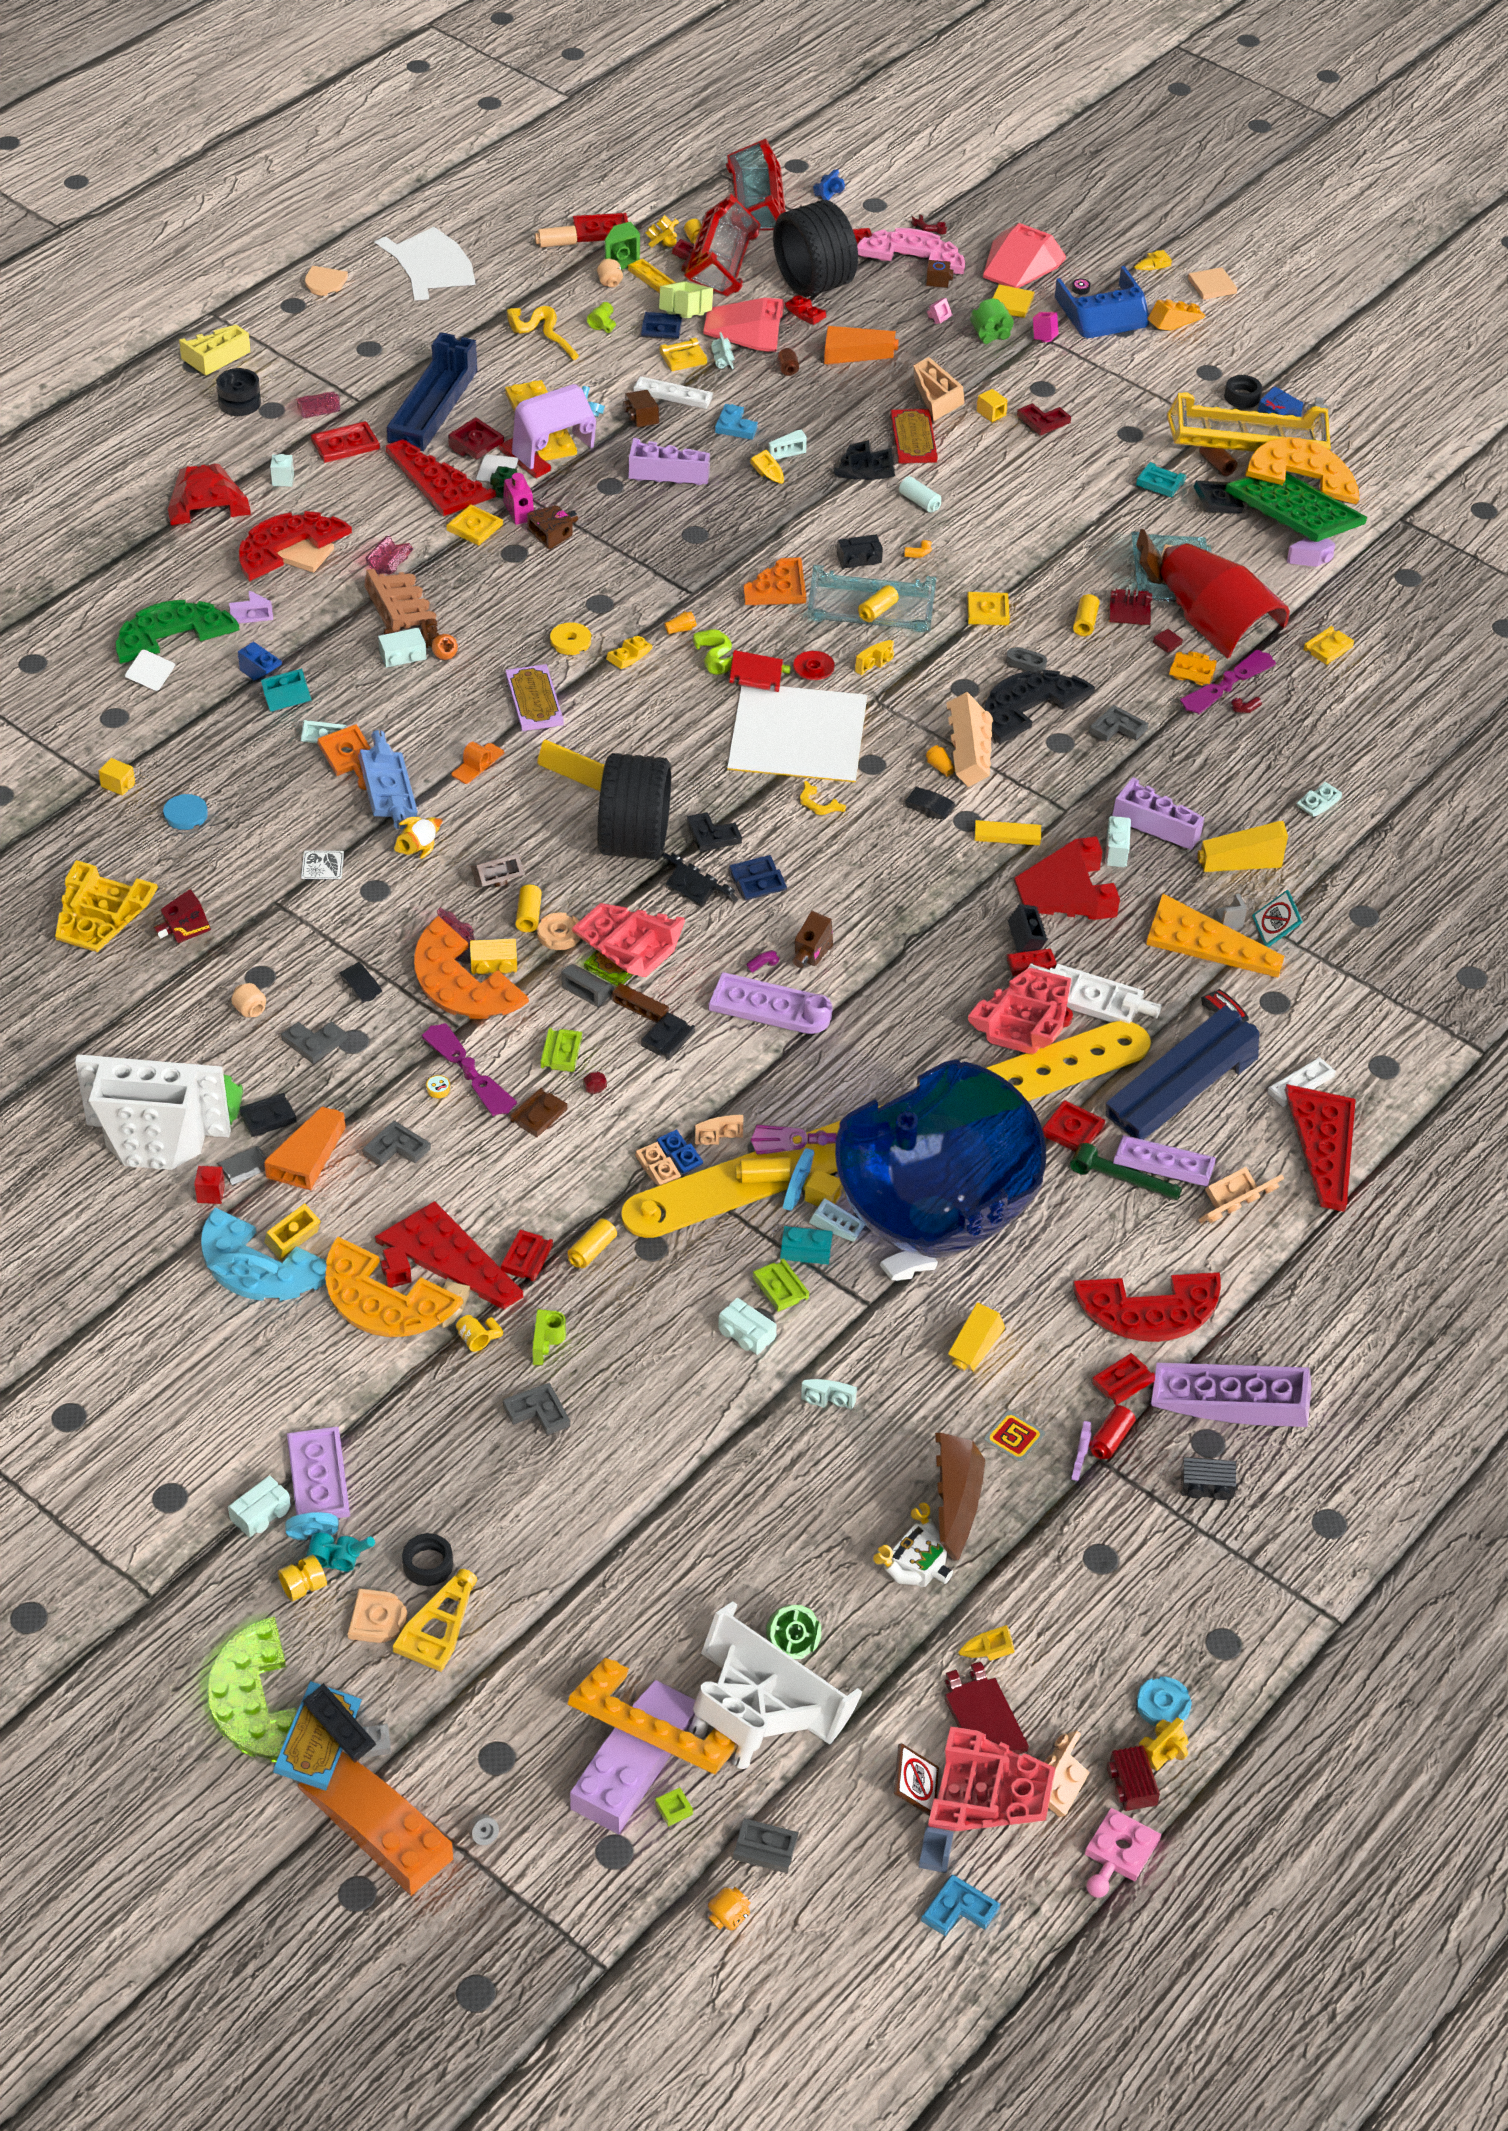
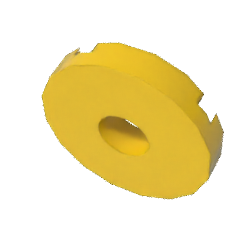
M569 622L559 624L550 633V644L558 653L577 655L580 654V651H586L590 647L591 632L582 624Z

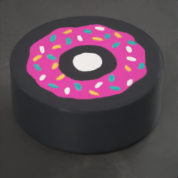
M1083 278L1075 279L1072 282V291L1079 295L1088 294L1091 283Z

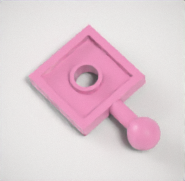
M1111 1808L1085 1851L1086 1856L1104 1865L1099 1874L1093 1875L1088 1879L1086 1884L1088 1893L1095 1898L1105 1896L1109 1891L1108 1880L1113 1871L1135 1882L1159 1843L1161 1834ZM1124 1840L1129 1843L1130 1847L1127 1849L1120 1848L1116 1842Z

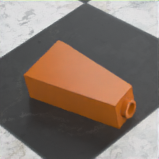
M828 326L824 364L893 358L894 350L898 351L899 339H895L896 331Z
M321 1107L265 1160L266 1178L312 1190L345 1130L344 1113L326 1107Z

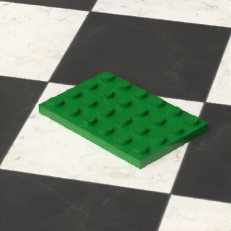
M1286 473L1283 485L1248 476L1228 483L1225 490L1232 494L1234 498L1241 499L1248 506L1259 509L1264 515L1275 518L1280 524L1293 528V531L1307 536L1313 542H1319L1362 526L1367 521V516Z

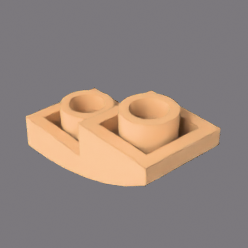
M743 1115L717 1117L695 1125V1144L719 1145V1137L743 1138Z
M658 1142L636 1151V1158L657 1186L681 1178L670 1157L666 1158Z

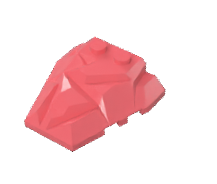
M1029 967L1010 980L1008 988L1003 991L1001 989L994 991V997L988 1002L984 999L981 1000L969 1014L968 1021L978 1031L985 1032L987 1040L991 1044L1033 1055L1040 1047L1045 1048L1052 1044L1063 1029L1071 978Z
M950 1726L945 1748V1769L938 1799L933 1801L928 1822L929 1827L964 1831L1046 1821L1056 1773L1055 1767L1025 1753L1019 1755L1009 1750V1745L1002 1742L998 1745L987 1740L986 1734L979 1731Z

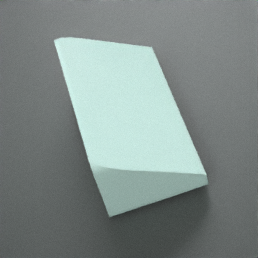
M304 720L301 742L317 743L318 738L347 728V726Z

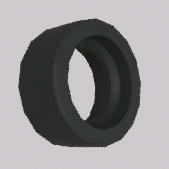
M1233 376L1226 383L1225 400L1238 408L1254 407L1261 399L1262 384L1252 376ZM1236 390H1246L1251 393H1240Z
M425 1533L413 1537L404 1546L402 1553L405 1575L411 1582L420 1586H433L445 1581L453 1568L451 1545L445 1538L437 1534ZM433 1550L442 1554L444 1559L436 1568L427 1570L414 1566L412 1558L421 1551Z

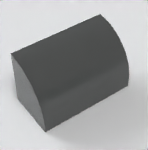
M571 964L561 971L562 988L596 1007L604 1003L615 990L613 985L575 964Z

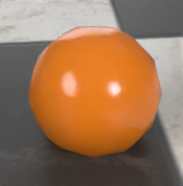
M440 634L434 638L432 651L437 658L449 660L457 653L458 644L453 636Z

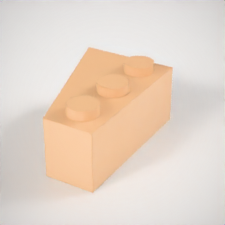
M930 357L913 365L915 384L927 409L930 411L933 421L964 404L963 386Z

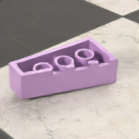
M633 438L629 455V479L638 481L654 480L656 482H684L696 485L708 484L710 453L687 448L679 451L672 445L660 447L657 446V442L649 441L648 444L640 443V439Z
M1133 777L1117 796L1112 816L1130 818V827L1192 850L1200 839L1204 817L1183 805H1174L1171 798L1167 796L1160 797L1154 793L1155 789L1150 786L1143 787L1139 785V780Z

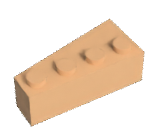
M966 692L946 704L947 709L951 710L952 716L948 717L949 725L953 726L954 733L951 735V742L956 749L953 751L955 772L970 787L990 776L993 719L991 714L985 711Z

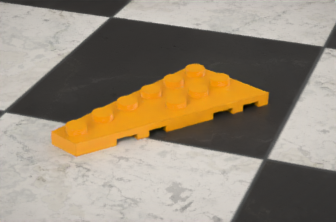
M1162 894L1146 945L1279 978L1284 955Z

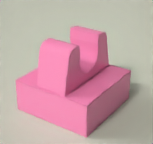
M946 298L939 299L929 306L930 310H927L928 317L933 318L935 324L942 323L952 316Z

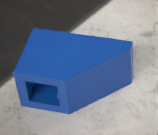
M254 641L238 651L240 671L253 680L268 674L282 665L280 659Z

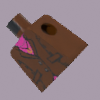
M557 505L527 513L528 530L548 550L571 537L573 534V523L578 521L577 513L574 510L565 513Z
M814 911L810 912L794 940L795 956L792 962L795 966L803 968L806 963L817 966L832 947L833 931L831 918Z

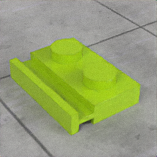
M549 1028L541 1058V1068L544 1069L546 1066L551 1067L552 1070L574 1072L582 1042V1032L564 1029L553 1031L552 1028Z
M781 1259L777 1264L772 1263L753 1271V1279L777 1312L798 1304L802 1299H809V1291L785 1259Z

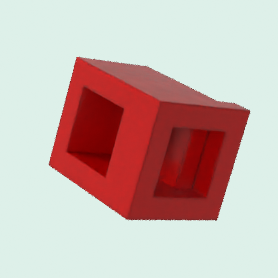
M403 1246L389 1247L383 1250L384 1260L380 1261L383 1275H386L387 1287L393 1288L412 1283L411 1267Z

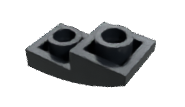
M915 787L904 801L907 808L924 810L927 817L945 820L956 806L955 802L949 798L919 787Z
M360 962L339 972L342 980L352 989L354 996L362 1003L371 1001L378 994L382 993L378 983Z

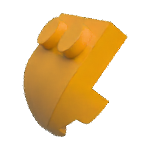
M1189 651L1188 655L1177 652L1169 675H1173L1178 680H1194V683L1198 685L1210 684L1214 677L1217 661H1211L1208 655Z

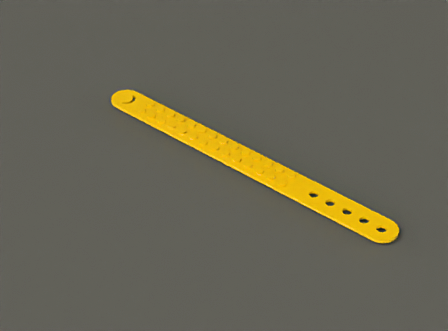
M1122 1021L1112 1022L1056 1042L1045 1048H1040L1033 1055L1028 1053L815 1129L806 1134L808 1136V1133H816L819 1130H823L826 1133H836L837 1135L838 1131L843 1127L887 1122L894 1137L888 1152L1137 1062L1148 1054L1151 1045L1150 1036L1144 1028L1133 1022H1130V1024ZM1126 1038L1131 1041V1044L1123 1046L1117 1040ZM1100 1048L1104 1051V1054L1097 1056L1092 1054L1090 1050ZM1065 1058H1073L1077 1061V1064L1067 1065L1063 1060ZM1046 1068L1050 1073L1048 1075H1039L1036 1069ZM1010 1078H1019L1023 1083L1012 1085L1008 1080ZM850 1134L843 1136L844 1142H850L852 1139ZM801 1136L793 1137V1142H801ZM808 1142L804 1148L799 1150L759 1155L754 1151L633 1195L622 1207V1222L625 1228L632 1234L644 1238H654L788 1189L790 1181L741 1184V1179H736L735 1169L736 1164H740V1159L789 1157L791 1180L797 1162L806 1148L814 1150L811 1171L807 1177H812L816 1169L831 1174L888 1152L844 1149L838 1143L819 1145L808 1144ZM658 1206L663 1208L666 1213L665 1219L662 1222H659L661 1220V1210Z

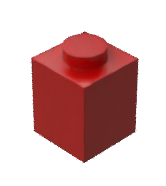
M198 1166L194 1183L197 1203L222 1204L225 1188L222 1167Z

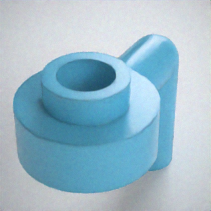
M582 386L587 399L590 388ZM588 401L594 417L603 414L605 406Z

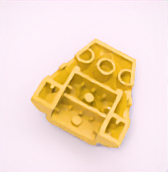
M76 860L65 878L66 890L65 895H62L63 907L62 912L59 913L55 938L58 941L98 952L148 906L158 888L157 884L136 878L132 886L100 877L96 866Z

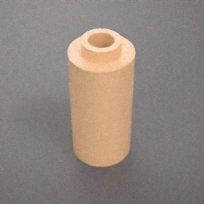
M573 225L538 229V233H535V243L539 244L540 248L577 244L576 228Z

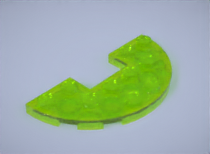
M275 1616L256 1622L235 1635L217 1656L208 1680L209 1708L220 1733L226 1736L235 1744V1748L254 1758L256 1755L269 1758L271 1762H277L297 1714L296 1707L268 1714L260 1673L286 1667Z

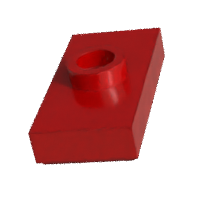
M1051 948L1007 954V962L1012 976L1021 974L1028 969L1030 964L1049 970L1050 968L1055 969L1057 965Z

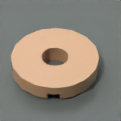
M567 913L549 914L543 917L541 923L538 924V940L545 947L554 950H566L574 947L581 939L572 932V928L579 920L574 916H567ZM562 929L564 932L558 933L555 930Z

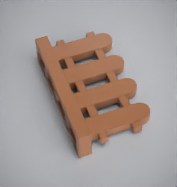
M367 569L364 586L386 628H393L394 632H400V627L408 629L410 626L421 625L420 620L422 619L425 621L431 618L436 620V613L427 611L430 602L427 599H418L422 597L423 589L419 586H413L416 581L415 575L399 572L398 575L385 576L384 574H379L378 576L375 569Z

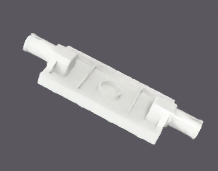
M1033 964L1029 966L1030 968L1071 978L1067 1007L1071 1010L1109 1022L1122 1021L1128 1024L1132 1022L1134 1015L1138 1012L1158 1018L1162 1004L1142 999L1144 990L1057 964L1055 969L1050 968V970Z

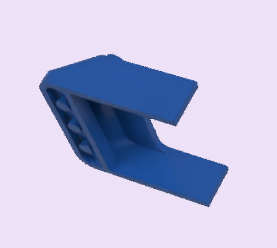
M1121 266L1119 286L1122 290L1075 298L1060 278L1056 279L1054 297L1082 337L1095 338L1141 329L1149 325V320L1147 319L1149 311L1144 292L1125 266Z

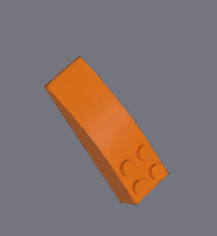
M343 1751L326 1791L302 1782L298 1784V1788L410 1896L453 1860L452 1842L392 1787L358 1761L354 1763Z

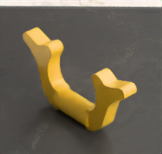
M804 781V791L800 795L801 805H804L818 815H825L835 811L845 812L846 805L838 803L836 799H833L826 806L818 805L809 799L810 795L817 793V787L811 786L808 781Z

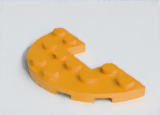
M1284 437L1266 442L1255 451L1246 468L1245 476L1283 485L1285 482L1286 471L1320 479V491L1328 496L1353 504H1357L1359 501V490L1356 480L1346 464L1327 448L1306 439Z
M338 1236L328 1253L325 1280L330 1299L336 1310L346 1321L367 1333L384 1337L416 1335L443 1323L463 1304L462 1297L421 1277L407 1296L369 1278L380 1262L379 1256Z

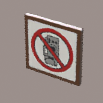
M900 1743L898 1744L894 1794L930 1816L933 1801L937 1798L939 1767Z

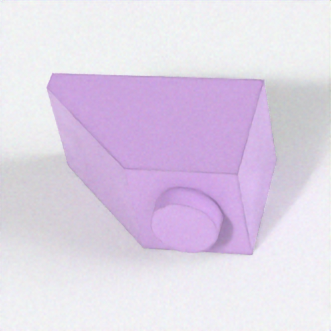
M1306 537L1289 546L1287 562L1289 564L1318 567L1331 561L1334 556L1335 543L1328 538L1319 542H1313Z

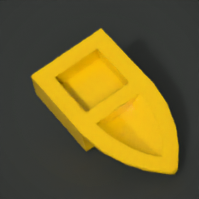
M1164 250L1147 253V258L1139 261L1134 266V269L1156 270L1171 266L1172 259Z
M767 449L751 458V465L761 477L765 475L772 481L784 483L782 469Z
M1007 1625L975 1636L959 1651V1655L964 1657L981 1658L987 1656L990 1661L1015 1653L1012 1637Z

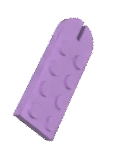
M722 972L710 1000L709 1011L802 1033L814 1034L825 1030L829 1026L832 1018V1003L822 994L809 993Z

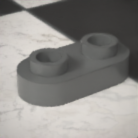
M1013 647L1007 651L1006 661L1013 667L1032 673H1041L1043 670H1046L1047 658L1043 654L1021 647Z

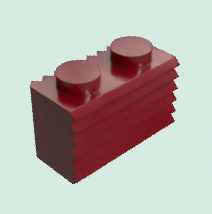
M1140 1745L1139 1747L1124 1748L1123 1750H1113L1110 1762H1107V1771L1110 1779L1114 1778L1116 1782V1800L1118 1803H1122L1124 1811L1157 1806L1160 1793L1144 1746Z

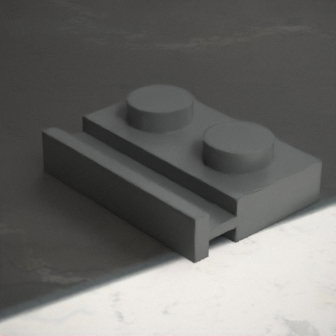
M744 1818L733 1853V1860L788 1874L799 1832Z

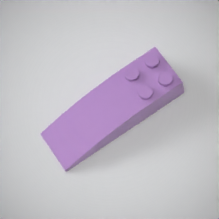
M1157 1363L1151 1404L1154 1407L1180 1414L1229 1423L1308 1427L1312 1387L1309 1367Z
M657 1680L649 1686L632 1706L643 1710L655 1718L667 1721L670 1725L685 1732L691 1726L695 1715L693 1711L694 1699ZM615 1727L571 1790V1810L619 1835L672 1754Z

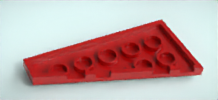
M435 1201L375 1236V1243L381 1246L385 1244L389 1247L402 1245L406 1256L413 1259L415 1264L444 1279L450 1278L458 1284L470 1286V1289L478 1293L480 1298L503 1310L524 1298L523 1291Z

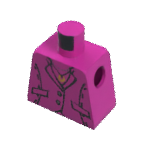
M514 473L512 478L504 481L503 502L515 525L527 523V513L534 511L532 491L522 473Z

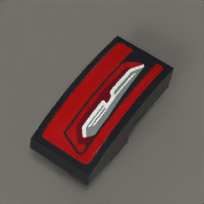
M1221 989L1201 997L1202 1005L1213 1012H1218L1226 1005L1241 1015L1243 1023L1249 1021V1016L1242 1007Z

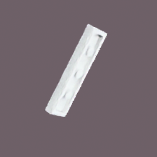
M641 376L634 386V392L648 390L654 398L707 409L713 392Z

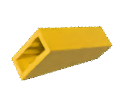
M1277 821L1202 841L1201 850H1198L1197 853L1198 862L1202 863L1204 872L1282 868L1288 839L1284 821Z

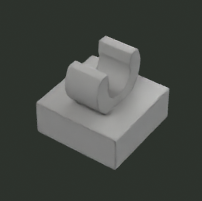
M388 1724L363 1727L376 1743L363 1756L364 1758L391 1754Z

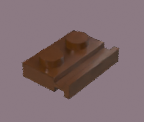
M540 1088L510 1115V1120L512 1123H518L520 1128L537 1138L568 1110L567 1103L551 1093L547 1094L543 1088Z

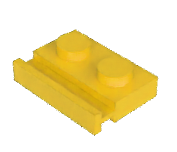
M1330 626L1306 642L1303 649L1304 651H1310V655L1326 665L1352 648L1354 644L1353 639L1339 630L1336 632L1333 630V626Z

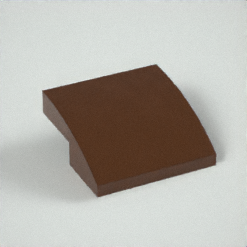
M1140 529L1136 544L1141 553L1139 563L1154 586L1162 585L1163 577L1160 574L1162 557L1145 529Z

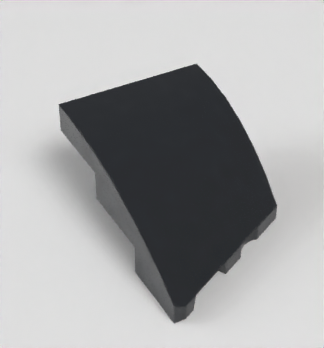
M869 440L850 444L846 450L847 452L841 458V464L838 468H834L836 476L849 479L875 480L896 476L892 448L873 452Z

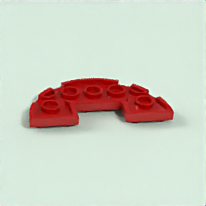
M304 511L303 515H292V512L271 517L253 527L248 532L249 536L242 540L239 548L241 570L249 581L254 580L284 565L283 558L277 552L305 539H308L319 549L351 534L352 527L335 516L328 518L321 516L319 512Z
M1220 1272L1171 1275L1170 1284L1173 1295L1126 1297L1123 1278L1074 1281L1073 1290L1079 1304L1087 1315L1108 1331L1128 1339L1161 1342L1186 1336L1200 1328L1211 1317L1219 1300L1221 1277Z

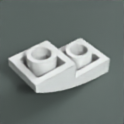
M924 1247L903 1251L881 1261L880 1266L891 1280L898 1281L912 1279L915 1271L935 1270L938 1261Z

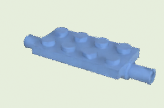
M375 730L371 734L374 747L370 750H360L358 757L373 816L392 817L394 827L399 829L398 823L406 818L416 817L418 811L403 754L401 752H393L390 745L386 742L384 731L380 730L379 734V730ZM400 825V829H405L407 825Z

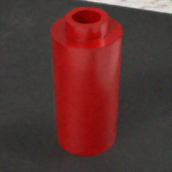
M1121 1405L1113 1407L1089 1442L1091 1453L1096 1458H1111L1136 1421L1135 1415L1131 1410Z

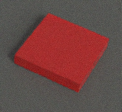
M1064 1100L1041 1129L1040 1135L1076 1152L1081 1143H1092L1104 1127L1105 1119Z

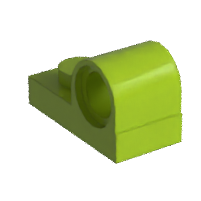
M537 1309L533 1341V1365H543L544 1355L549 1356L550 1345H558L565 1340L566 1320L561 1312Z

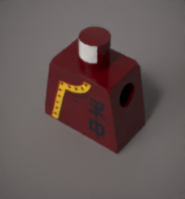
M191 889L161 909L164 922L153 927L159 939L171 934L178 943L211 930L202 905Z

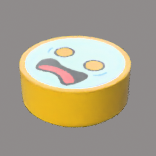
M442 1075L430 1077L426 1083L428 1095L433 1098L447 1096L450 1092L449 1079Z

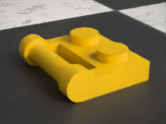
M696 337L681 343L659 346L660 354L671 371L707 364V356L699 346Z

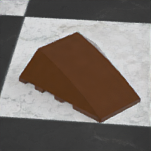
M935 1433V1442L940 1444V1455H936L937 1467H940V1482L937 1483L938 1494L944 1506L938 1507L940 1543L953 1561H958L969 1537L977 1512L983 1485L985 1458L973 1440L944 1433Z

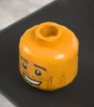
M724 1887L709 1901L708 1909L712 1914L708 1919L719 1930L724 1926L727 1930L733 1931L749 1916L750 1910L748 1906L751 1903L738 1888Z

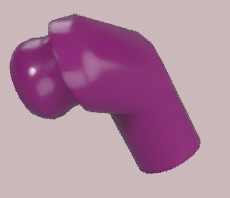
M768 950L754 957L746 965L754 973L767 962L770 966L776 965L779 962V957L774 950Z

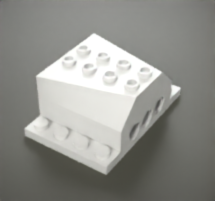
M77 1054L75 1063L86 1123L88 1126L102 1127L105 1146L124 1166L173 1170L201 1154L205 1135L214 1137L230 1136L231 1127L223 1068L221 1066Z

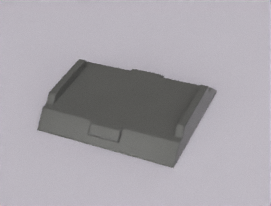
M255 1146L217 1164L223 1168V1173L233 1186L264 1172V1162L267 1157L259 1146Z

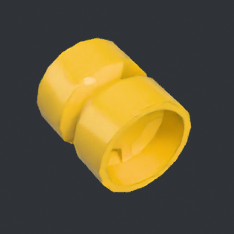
M313 1554L299 1560L298 1566L290 1564L278 1570L281 1586L291 1602L306 1596L307 1590L314 1592L327 1585L324 1571Z

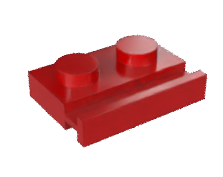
M520 1229L501 1264V1269L505 1273L521 1278L528 1277L531 1278V1281H535L553 1247V1239L549 1238V1240L543 1239V1236Z
M1132 1353L1092 1377V1384L1108 1399L1111 1398L1115 1405L1120 1404L1155 1381V1374L1148 1371V1367Z

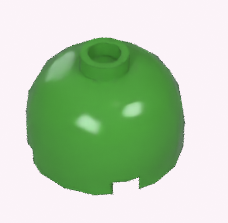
M788 1604L776 1609L770 1615L766 1624L767 1641L793 1659H802L817 1648L821 1639V1625L811 1609L802 1605Z

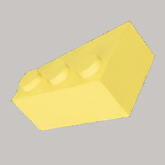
M238 325L214 330V334L204 337L203 334L196 335V339L186 341L185 338L179 340L181 359L205 376L250 352L249 333Z

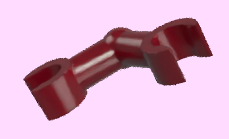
M919 214V219H915L912 216L911 224L927 232L946 234L947 227H945V222L928 225L923 221L922 215Z

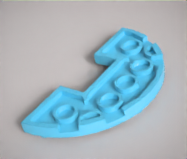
M216 1207L208 1216L201 1237L205 1264L208 1263V1259L218 1255L241 1253L261 1257L278 1265L277 1273L262 1282L240 1276L225 1279L209 1268L213 1278L231 1292L254 1300L264 1301V1298H279L282 1301L300 1297V1293L312 1288L315 1291L326 1284V1260L296 1246L281 1263L246 1246L256 1234L255 1226Z

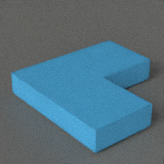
M952 1874L922 1915L921 1921L946 1936L960 1915L985 1930L1000 1909V1903Z

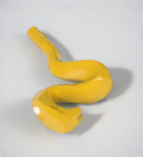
M551 306L536 308L532 313L530 321L527 323L522 322L518 317L521 315L520 308H510L507 310L508 323L514 333H529L535 329L539 321L544 320L543 332L546 337L557 342L573 360L579 357L569 343L553 331L557 316Z

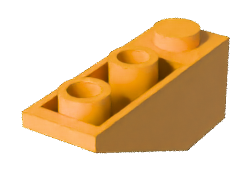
M1157 299L1147 319L1158 329L1171 331L1203 319L1205 314L1194 303L1189 305L1182 301L1177 303L1170 299Z

